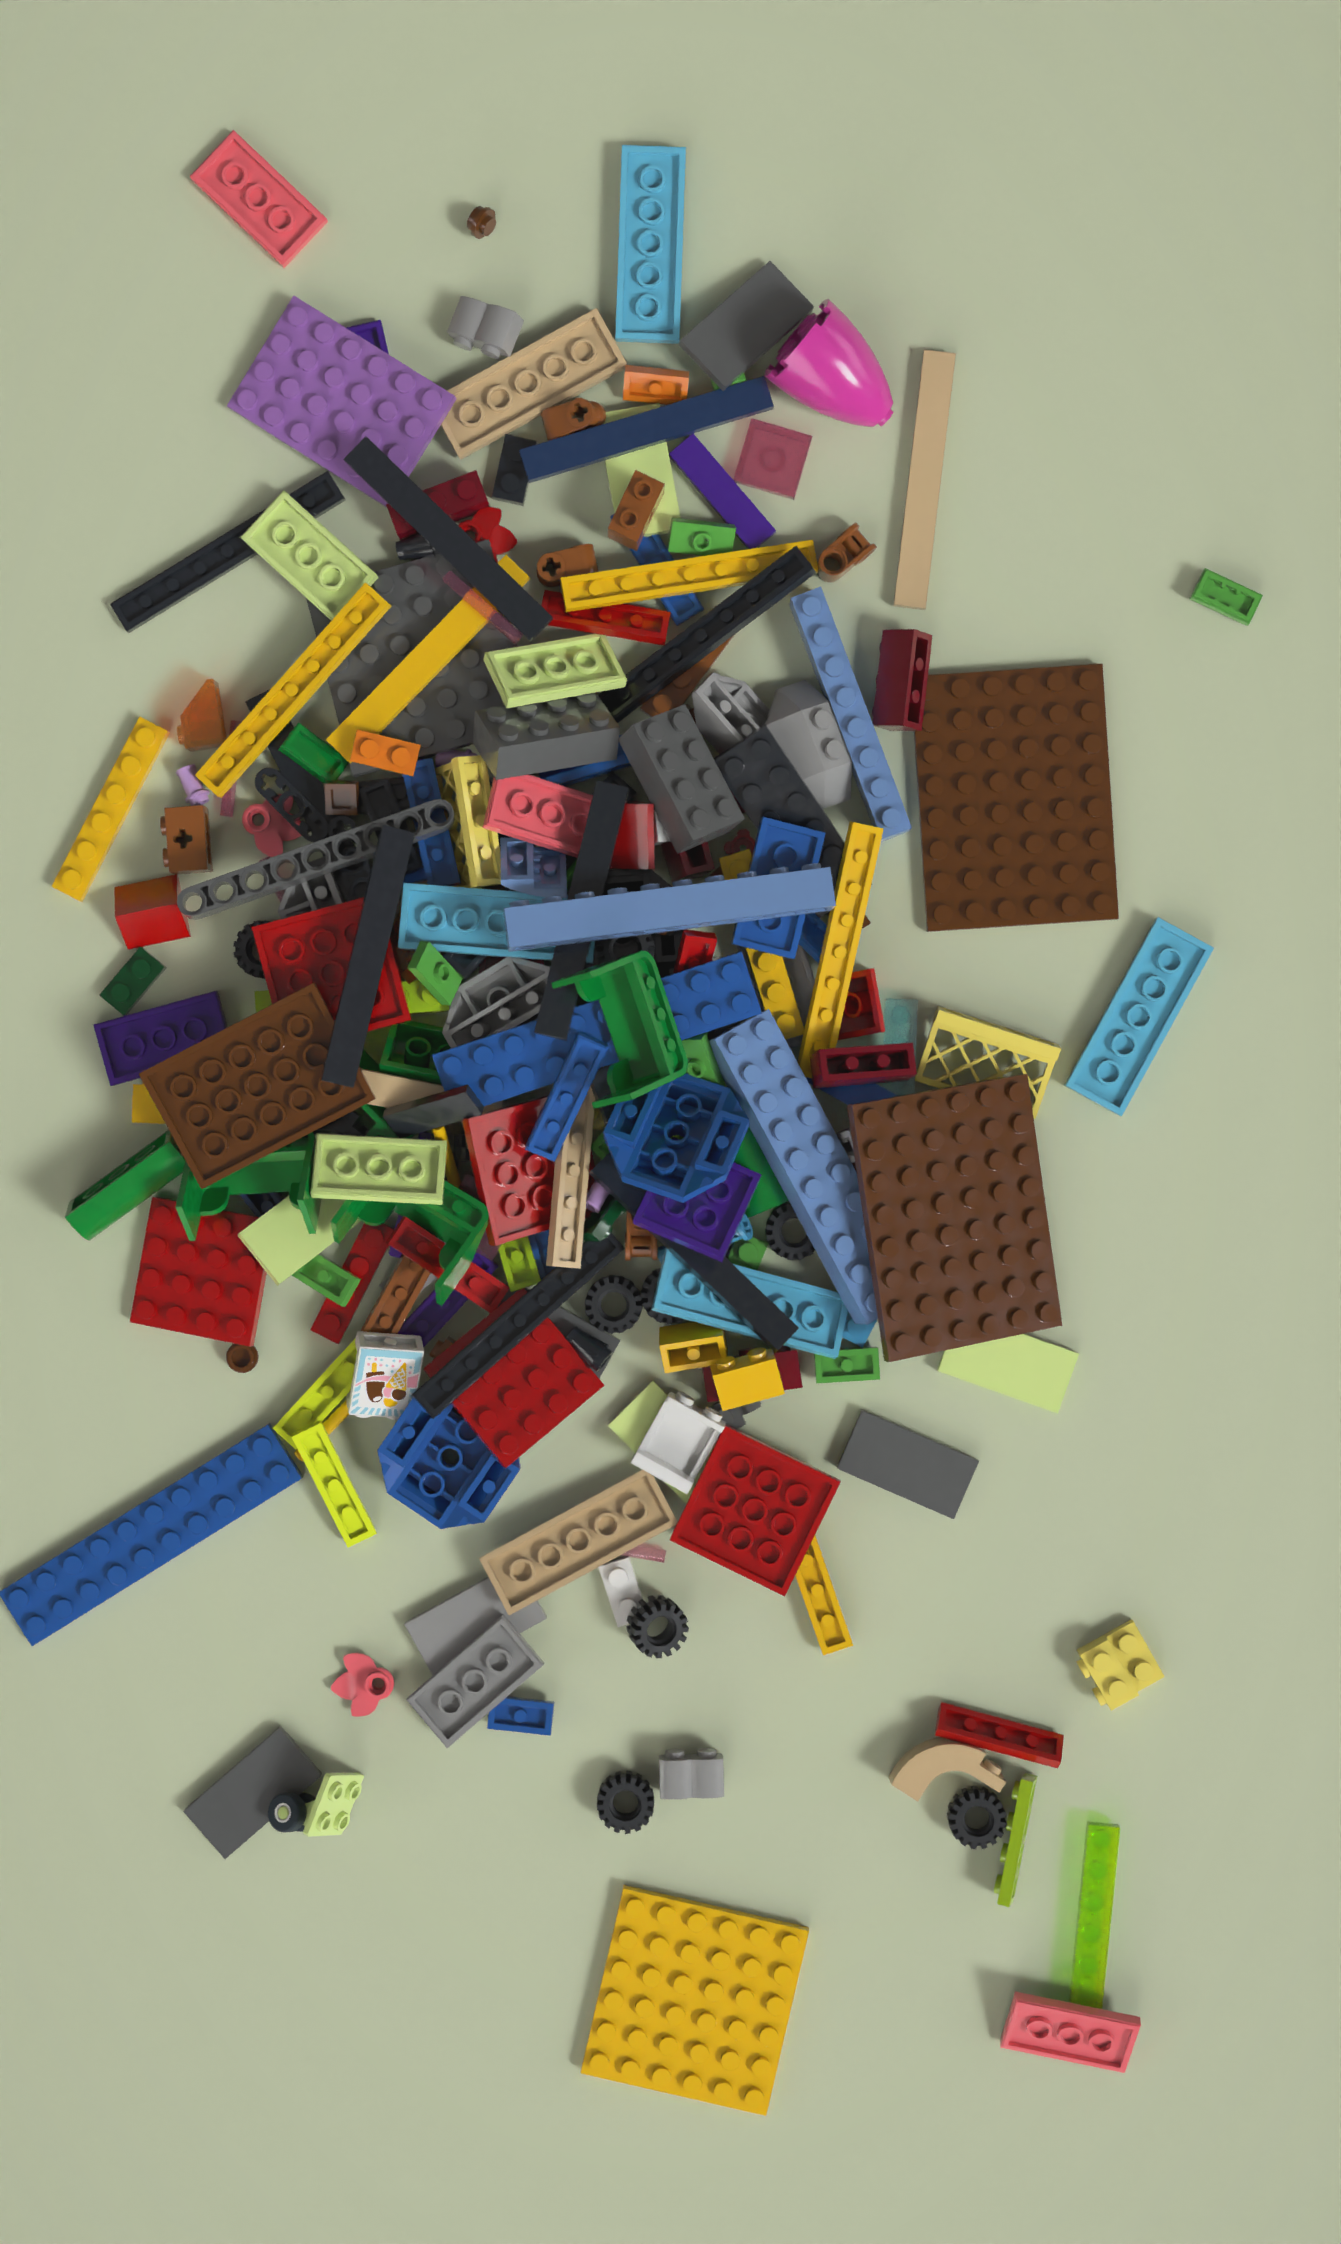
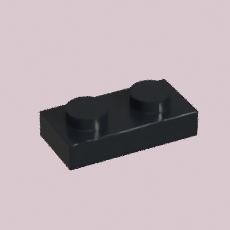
M505 434L492 493L493 500L524 506L529 482L519 450L537 445V441Z

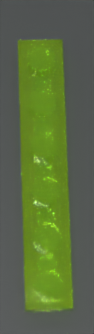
M1087 1821L1069 2002L1102 2009L1120 1826L1118 1824Z

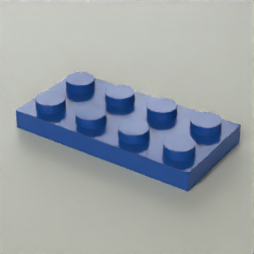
M761 817L748 872L756 871L757 876L769 875V870L781 867H788L789 872L801 871V866L818 863L826 833ZM806 914L735 923L731 944L795 959Z

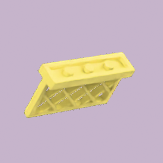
M481 755L455 757L451 759L450 763L435 768L441 798L451 804L455 817L454 824L449 829L451 842L453 843L454 841L456 844L454 855L458 873L461 876V884L452 887L482 889L488 886L501 885V852L498 833L483 828L491 791L487 765ZM442 776L446 780L445 787H443ZM453 791L456 793L455 801L452 799ZM444 809V811H445V816H446V820H447V819H448V813H447V811ZM458 823L461 825L460 833L456 830ZM463 854L466 857L465 865L461 862Z
M937 1005L914 1081L936 1088L956 1086L957 1084L952 1076L970 1068L976 1082L980 1080L973 1065L989 1057L997 1073L981 1081L1001 1078L1004 1074L1018 1067L1021 1068L1023 1074H1027L1023 1065L1036 1059L1047 1063L1043 1075L1033 1080H1030L1028 1076L1029 1087L1035 1096L1032 1110L1033 1118L1036 1119L1055 1061L1058 1060L1061 1051L1059 1044ZM938 1028L951 1032L956 1044L939 1051L934 1041ZM956 1034L967 1038L962 1041H959ZM973 1040L982 1042L987 1053L970 1061L963 1045ZM987 1044L998 1048L990 1051ZM933 1046L936 1051V1054L929 1057ZM960 1048L967 1063L949 1071L942 1056ZM1003 1050L1013 1052L1017 1063L1000 1071L993 1055ZM1017 1054L1027 1056V1058L1020 1061ZM939 1058L946 1074L936 1079L924 1076L926 1064ZM949 1078L952 1084L943 1082V1080ZM1040 1082L1038 1090L1036 1092L1033 1085Z

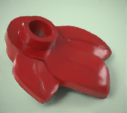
M485 507L478 510L472 520H465L459 523L458 526L466 533L474 532L476 535L474 541L476 543L489 539L495 561L498 563L497 555L509 552L518 542L510 530L499 525L502 517L501 509Z

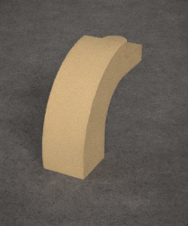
M942 1737L924 1741L910 1749L898 1761L888 1776L892 1786L916 1801H919L934 1778L949 1771L968 1773L999 1793L1006 1784V1780L1003 1774H1001L1002 1768L989 1759H986L985 1762L982 1761L986 1755L983 1748Z

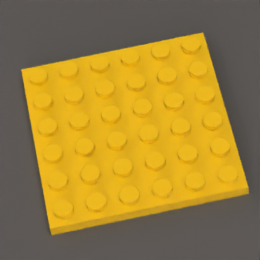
M623 1885L581 2066V2074L766 2116L807 1943L809 1927Z

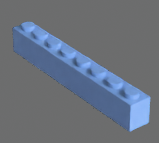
M820 586L791 597L790 609L822 694L830 702L852 760V773L871 824L874 827L883 828L881 842L907 833L912 829L823 590Z

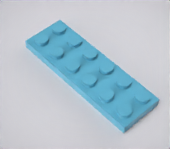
M622 145L616 342L679 344L686 147Z
M403 883L398 940L399 949L416 950L420 941H429L438 952L552 961L555 946L508 952L503 917L504 908L510 907V902L529 900V905L540 904L542 899L546 897L517 891ZM595 941L591 942L586 963L593 964Z
M1157 917L1064 1086L1109 1111L1122 1116L1214 947Z
M667 1248L665 1249L651 1308L652 1311L761 1339ZM733 1264L799 1327L786 1341L784 1346L833 1359L838 1357L848 1312L838 1292Z

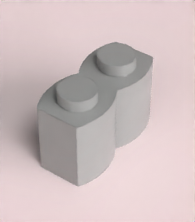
M461 296L447 333L454 339L453 343L456 346L471 351L472 347L479 348L483 354L499 359L500 355L511 356L524 320L515 311L505 307Z
M714 1748L698 1749L697 1754H684L682 1749H669L665 1751V1755H659L660 1799L724 1797L722 1753H716Z

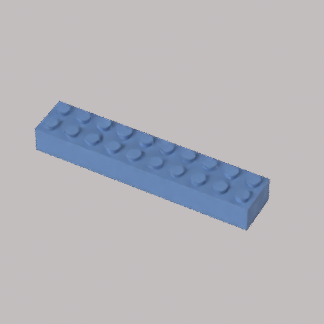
M767 1009L762 1011V1014L747 1018L711 1038L709 1042L722 1078L727 1087L734 1093L742 1110L748 1116L750 1130L855 1324H870L878 1319L857 1172L770 1010Z

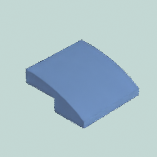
M513 837L500 838L501 885L534 896H562V898H567L566 854L544 847H533V844Z

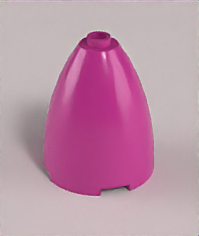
M826 299L819 305L822 311L818 315L815 313L808 315L792 332L777 352L776 359L778 363L775 367L770 364L766 368L764 376L783 392L820 414L858 426L874 427L877 424L883 426L894 412L890 409L893 405V400L883 370L872 349L858 329L834 303Z

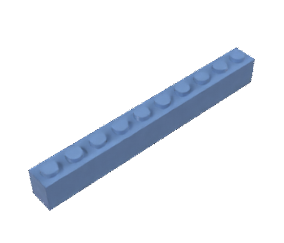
M813 863L801 866V871L789 872L788 867L771 869L769 870V875L757 876L756 871L739 873L737 874V879L725 880L723 875L707 877L705 878V883L692 884L690 879L672 882L673 887L660 888L659 884H647L640 886V891L627 892V888H615L608 890V895L595 896L594 892H583L575 894V899L562 901V896L546 897L542 899L540 904L529 905V900L513 901L509 903L510 907L504 908L503 911L508 952L831 911L836 906L831 868H821L820 863Z

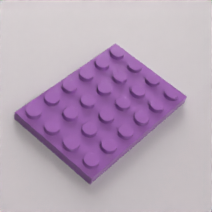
M293 296L227 404V407L387 507L386 504L388 503L349 467L343 459L367 436L409 477L457 398L301 299Z

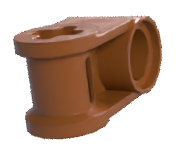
M575 398L572 401L543 410L541 418L547 440L550 441L603 425L606 419L604 407L594 401Z
M857 523L847 528L820 554L817 561L819 570L817 574L823 581L835 582L876 550L877 546L874 543L870 544L858 530L860 526ZM828 558L838 561L840 569L829 571L825 568L823 561Z
M581 544L565 550L546 553L539 558L537 563V578L546 587L561 586V577L599 572L593 544ZM552 564L553 568L557 569L555 576H550L549 572L546 571V565Z
M627 1211L625 1260L630 1261L634 1257H651L652 1260H657V1239L648 1230L634 1225L633 1217Z

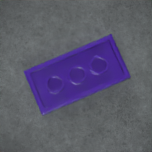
M212 991L93 1025L110 1086L140 1079V1072L228 1027L218 991Z

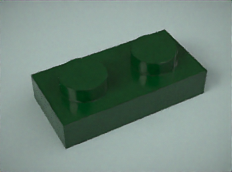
M140 946L99 995L123 1016H126L167 967Z
M611 1194L606 1198L599 1213L591 1212L585 1220L584 1241L604 1240L612 1232V1225L616 1219L627 1211Z

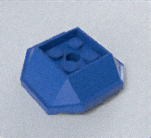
M685 1073L683 1076L633 1100L616 1103L603 1131V1136L622 1182L684 1203L726 1180L749 1128V1118L745 1111L742 1110L730 1088ZM675 1135L684 1137L683 1139L677 1141L670 1139L672 1136Z
M414 1398L407 1405L377 1450L387 1493L439 1529L484 1523L521 1469L520 1458L505 1469L452 1404L432 1419ZM448 1448L456 1450L459 1454V1461L455 1464L445 1462L442 1456L443 1451Z

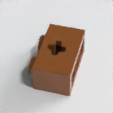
M635 470L608 526V538L637 551L664 495L665 483Z
M204 805L164 808L165 816L160 818L161 833L167 837V848H163L164 867H169V872L172 874L213 872L208 808ZM185 832L186 835L192 837V841L187 842V848L179 843V839L185 837Z

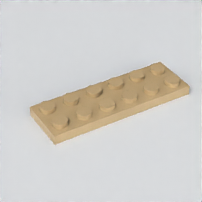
M595 308L517 351L510 357L499 361L447 390L457 399L443 420L441 427L457 456L462 460L505 436V434H509L541 416L543 410L561 405L619 373L628 364L599 311Z
M641 1470L482 1556L479 1560L506 1612L510 1616L677 1525L678 1521L654 1476Z

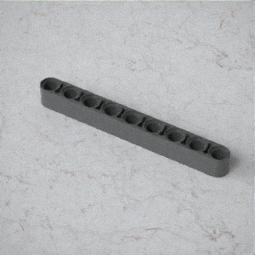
M432 800L198 883L180 892L177 898L178 908L189 919H202L374 858L377 845H373L370 842V835L376 830H381L383 824L400 829L403 821L411 819L418 823V829L414 832L413 843L433 837L451 829L455 820L453 808L446 800ZM439 808L445 809L449 813L448 819L440 824L433 822L430 818L432 812ZM345 841H352L357 845L355 853L351 856L346 857L339 853L340 845ZM314 852H322L326 855L325 863L320 867L309 865V857ZM284 863H292L295 866L294 874L289 878L278 876V869ZM253 874H261L264 877L263 885L258 889H250L247 886L248 878ZM226 884L232 886L233 893L229 899L222 901L217 898L216 893L220 886ZM195 895L200 896L202 899L201 907L193 912L186 909L188 898Z

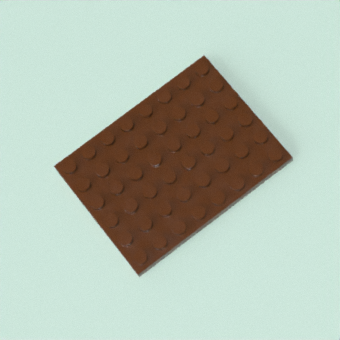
M1103 664L928 675L922 731H914L927 932L1119 919Z
M1018 1074L847 1105L884 1361L893 1362L1063 1326L1028 1075Z

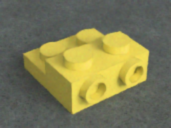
M1132 1619L1077 1649L1081 1657L1080 1660L1076 1661L1085 1678L1091 1676L1097 1687L1093 1688L1092 1691L1101 1706L1107 1704L1111 1711L1139 1696L1138 1691L1165 1677Z

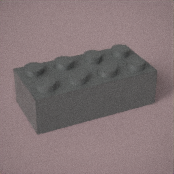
M590 693L507 709L505 706H492L488 709L476 710L473 744L495 779L499 780L616 760L620 726L597 693Z
M685 704L633 724L618 739L650 802L654 804V810L677 854L729 833L745 819Z

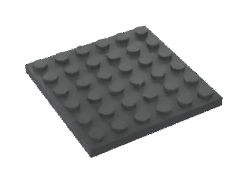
M489 539L478 542L477 544L495 560ZM435 554V558L424 557L375 571L379 578L371 587L391 605V608L327 678L339 725L474 588L440 554ZM307 599L317 638L331 620ZM498 612L379 735L420 744L417 760L473 745L475 711L488 709L492 706H505L483 659L485 652L518 647L512 624ZM355 762L350 764L354 777L383 770Z

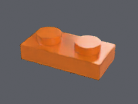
M626 365L623 400L666 405L685 400L688 395L690 371Z
M357 729L350 761L414 776L421 745Z

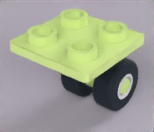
M359 1772L326 1773L316 1797L308 1793H301L300 1795L281 1793L275 1796L268 1808V1819L271 1826L279 1832H303L308 1837L341 1835L349 1824L353 1804L361 1793V1783L364 1775Z

